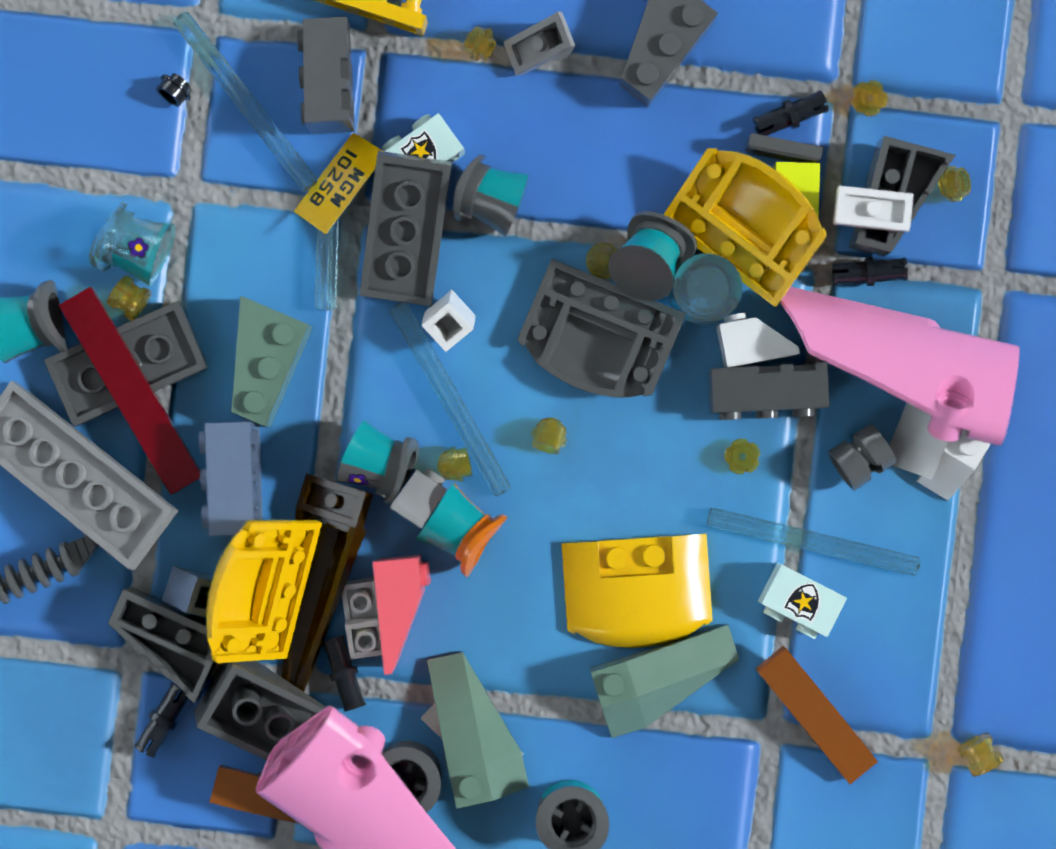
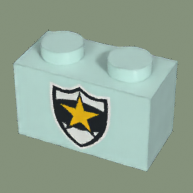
M439 113L432 118L429 114L423 116L411 126L414 131L403 139L398 135L382 146L384 152L452 163L465 155L463 146Z
M777 563L758 602L766 606L763 611L766 615L780 622H783L786 616L798 622L796 630L815 639L818 633L828 637L847 598Z

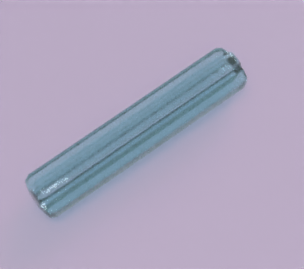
M339 218L327 234L317 228L315 308L318 310L332 311L336 309Z

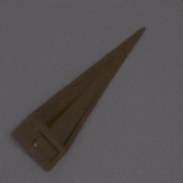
M308 473L305 475L296 505L295 520H318L322 525L287 659H283L281 674L283 679L303 692L367 531L363 528L373 497L372 493Z

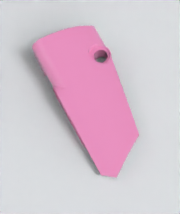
M790 287L780 301V304L786 310L800 333L808 354L859 377L930 414L931 418L927 429L933 437L942 441H957L960 439L962 430L967 429L968 439L998 446L1003 444L1017 380L1019 346L943 329L934 320L795 287Z
M327 706L283 737L271 750L258 781L256 793L313 832L317 844L322 849H456L382 756L385 737L378 729L370 726L358 727L357 724L334 707Z

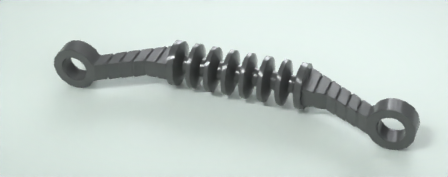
M85 535L83 538L70 543L66 541L60 543L59 556L52 548H47L45 550L46 561L38 553H34L32 555L33 566H30L24 558L19 559V572L11 564L5 565V577L0 573V601L3 604L10 602L9 591H12L16 598H22L24 596L23 585L26 586L30 593L37 592L36 580H39L43 587H50L51 574L59 583L63 582V569H66L72 577L78 576L99 545Z

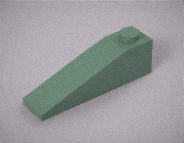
M728 624L591 667L590 672L611 738L646 728L737 662L739 657Z
M458 652L427 659L456 809L494 801L528 788L529 784L521 749L506 727L504 720L490 700L464 653Z

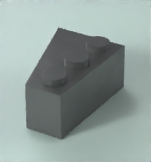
M648 0L619 86L646 107H649L712 26L718 13L702 0Z
M348 18L303 19V30H297L298 51L303 52V66H299L300 88H304V103H301L302 125H306L311 134L355 132L351 35Z
M883 136L876 143L865 189L914 194L911 214L912 222L918 210L936 186L939 178L956 155ZM854 227L849 248L884 257L893 251L905 232Z
M827 362L813 365L787 364L764 367L712 368L708 370L710 413H719V420L741 419V412H756V419L778 418V411L792 410V417L814 416V409L829 407Z
M134 587L123 589L108 624L141 655H145L160 669V672L167 679L170 678L195 703L202 697L217 664L211 656L212 651L207 638L206 620L194 614L186 613Z

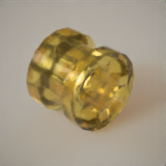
M125 275L111 291L106 305L112 309L119 308L124 312V316L127 319L133 321L147 305L152 291L146 287L139 288L135 285L133 278Z
M988 732L972 737L957 749L959 755L967 759L969 763L968 770L973 777L993 770L1004 761L1001 752L996 751L992 746L993 738Z

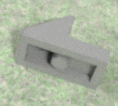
M562 12L549 16L503 42L516 76L525 75L551 60L566 59L575 47Z

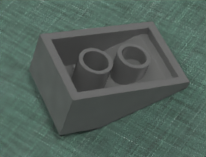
M256 661L222 663L195 709L196 727L267 760L273 747L283 737L323 710L325 706Z

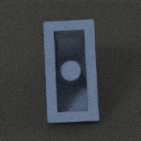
M173 566L162 601L186 613L206 617L207 601L213 576Z

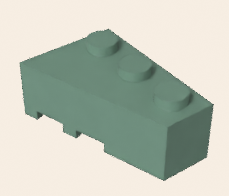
M240 296L232 413L265 427H271L311 334L312 326Z

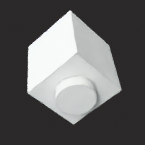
M451 289L424 312L421 326L447 352L474 329L476 315Z

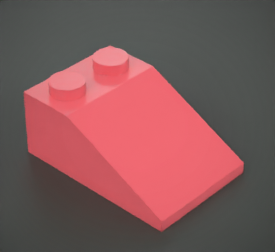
M421 554L379 558L373 562L384 675L392 674L395 670L425 592V586H429V583H431L429 561L422 562Z

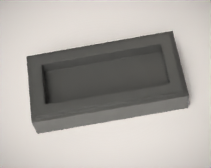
M751 133L747 138L745 151L750 154L791 162L818 163L822 157L823 147Z

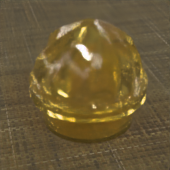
M604 242L591 247L586 256L588 271L600 279L612 278L609 273L608 264L611 255L618 248Z
M549 417L542 419L531 432L533 437L532 446L544 453L559 454L561 447H564L567 442L566 427L557 418Z
M452 446L451 449L440 455L437 469L445 479L462 482L464 477L473 475L466 447L457 449L456 446Z

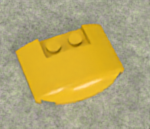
M707 148L663 215L687 227L696 238L697 248L704 254L719 255L730 261L739 272L742 283L776 307L827 237L825 229L822 228L810 202L781 173L746 154L734 151H717L718 148Z
M248 520L232 538L214 572L207 601V638L212 651L213 661L216 663L287 659L322 525L320 521Z
M706 533L561 543L567 631L573 634L576 632L586 639L602 645L640 648L662 645L689 636V634L696 631L705 624L706 626L713 621Z

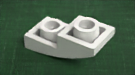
M374 577L349 580L346 582L342 593V602L350 659L382 655Z

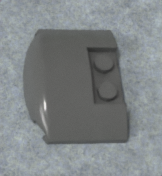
M551 259L517 340L522 347L526 346L535 361L542 368L573 387L589 393L614 398H628L640 395L646 397L652 396L686 313L654 300L634 297L613 283Z

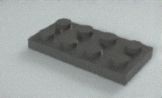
M378 151L359 296L432 306L452 162Z
M179 301L117 327L154 392L209 369ZM82 344L44 360L73 427L80 426L119 408Z

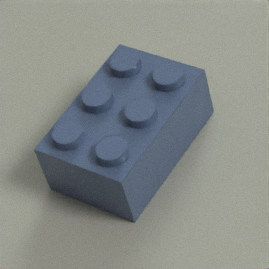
M256 422L205 423V431H200L199 433L200 453L206 454V468L201 469L200 482L202 491H207L208 506L202 507L203 528H208L209 536L236 535L248 520H263L260 424Z

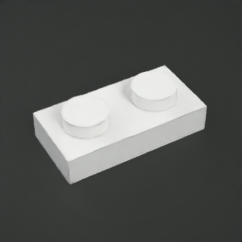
M838 186L833 225L907 233L910 231L914 194Z

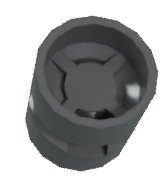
M871 423L853 434V442L843 441L827 452L833 466L853 491L869 482L873 471L882 473L897 463V459L889 444Z

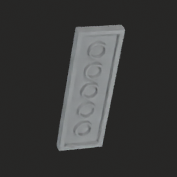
M11 381L0 396V465L126 568L135 571L179 510L19 383Z

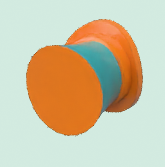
M453 483L416 540L433 545L454 555L456 560L461 562V573L468 577L477 564L488 541L501 528L508 517L504 514H499L494 518L488 513L485 515Z

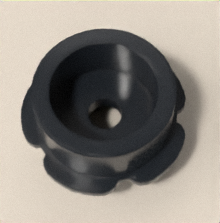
M175 73L171 76L163 74L160 77L162 80L156 90L163 99L176 107H180L185 100H190L191 95L188 92L190 85L184 78Z

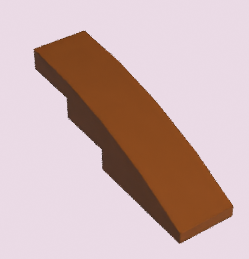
M784 645L755 668L849 784H852L878 762Z
M225 765L218 767L209 803L300 824L256 793V787L262 772L255 774Z

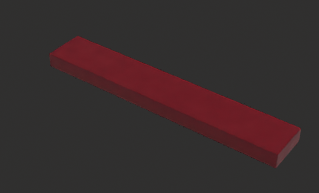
M88 287L59 304L60 309L169 494L174 495L199 480L200 468L94 288Z

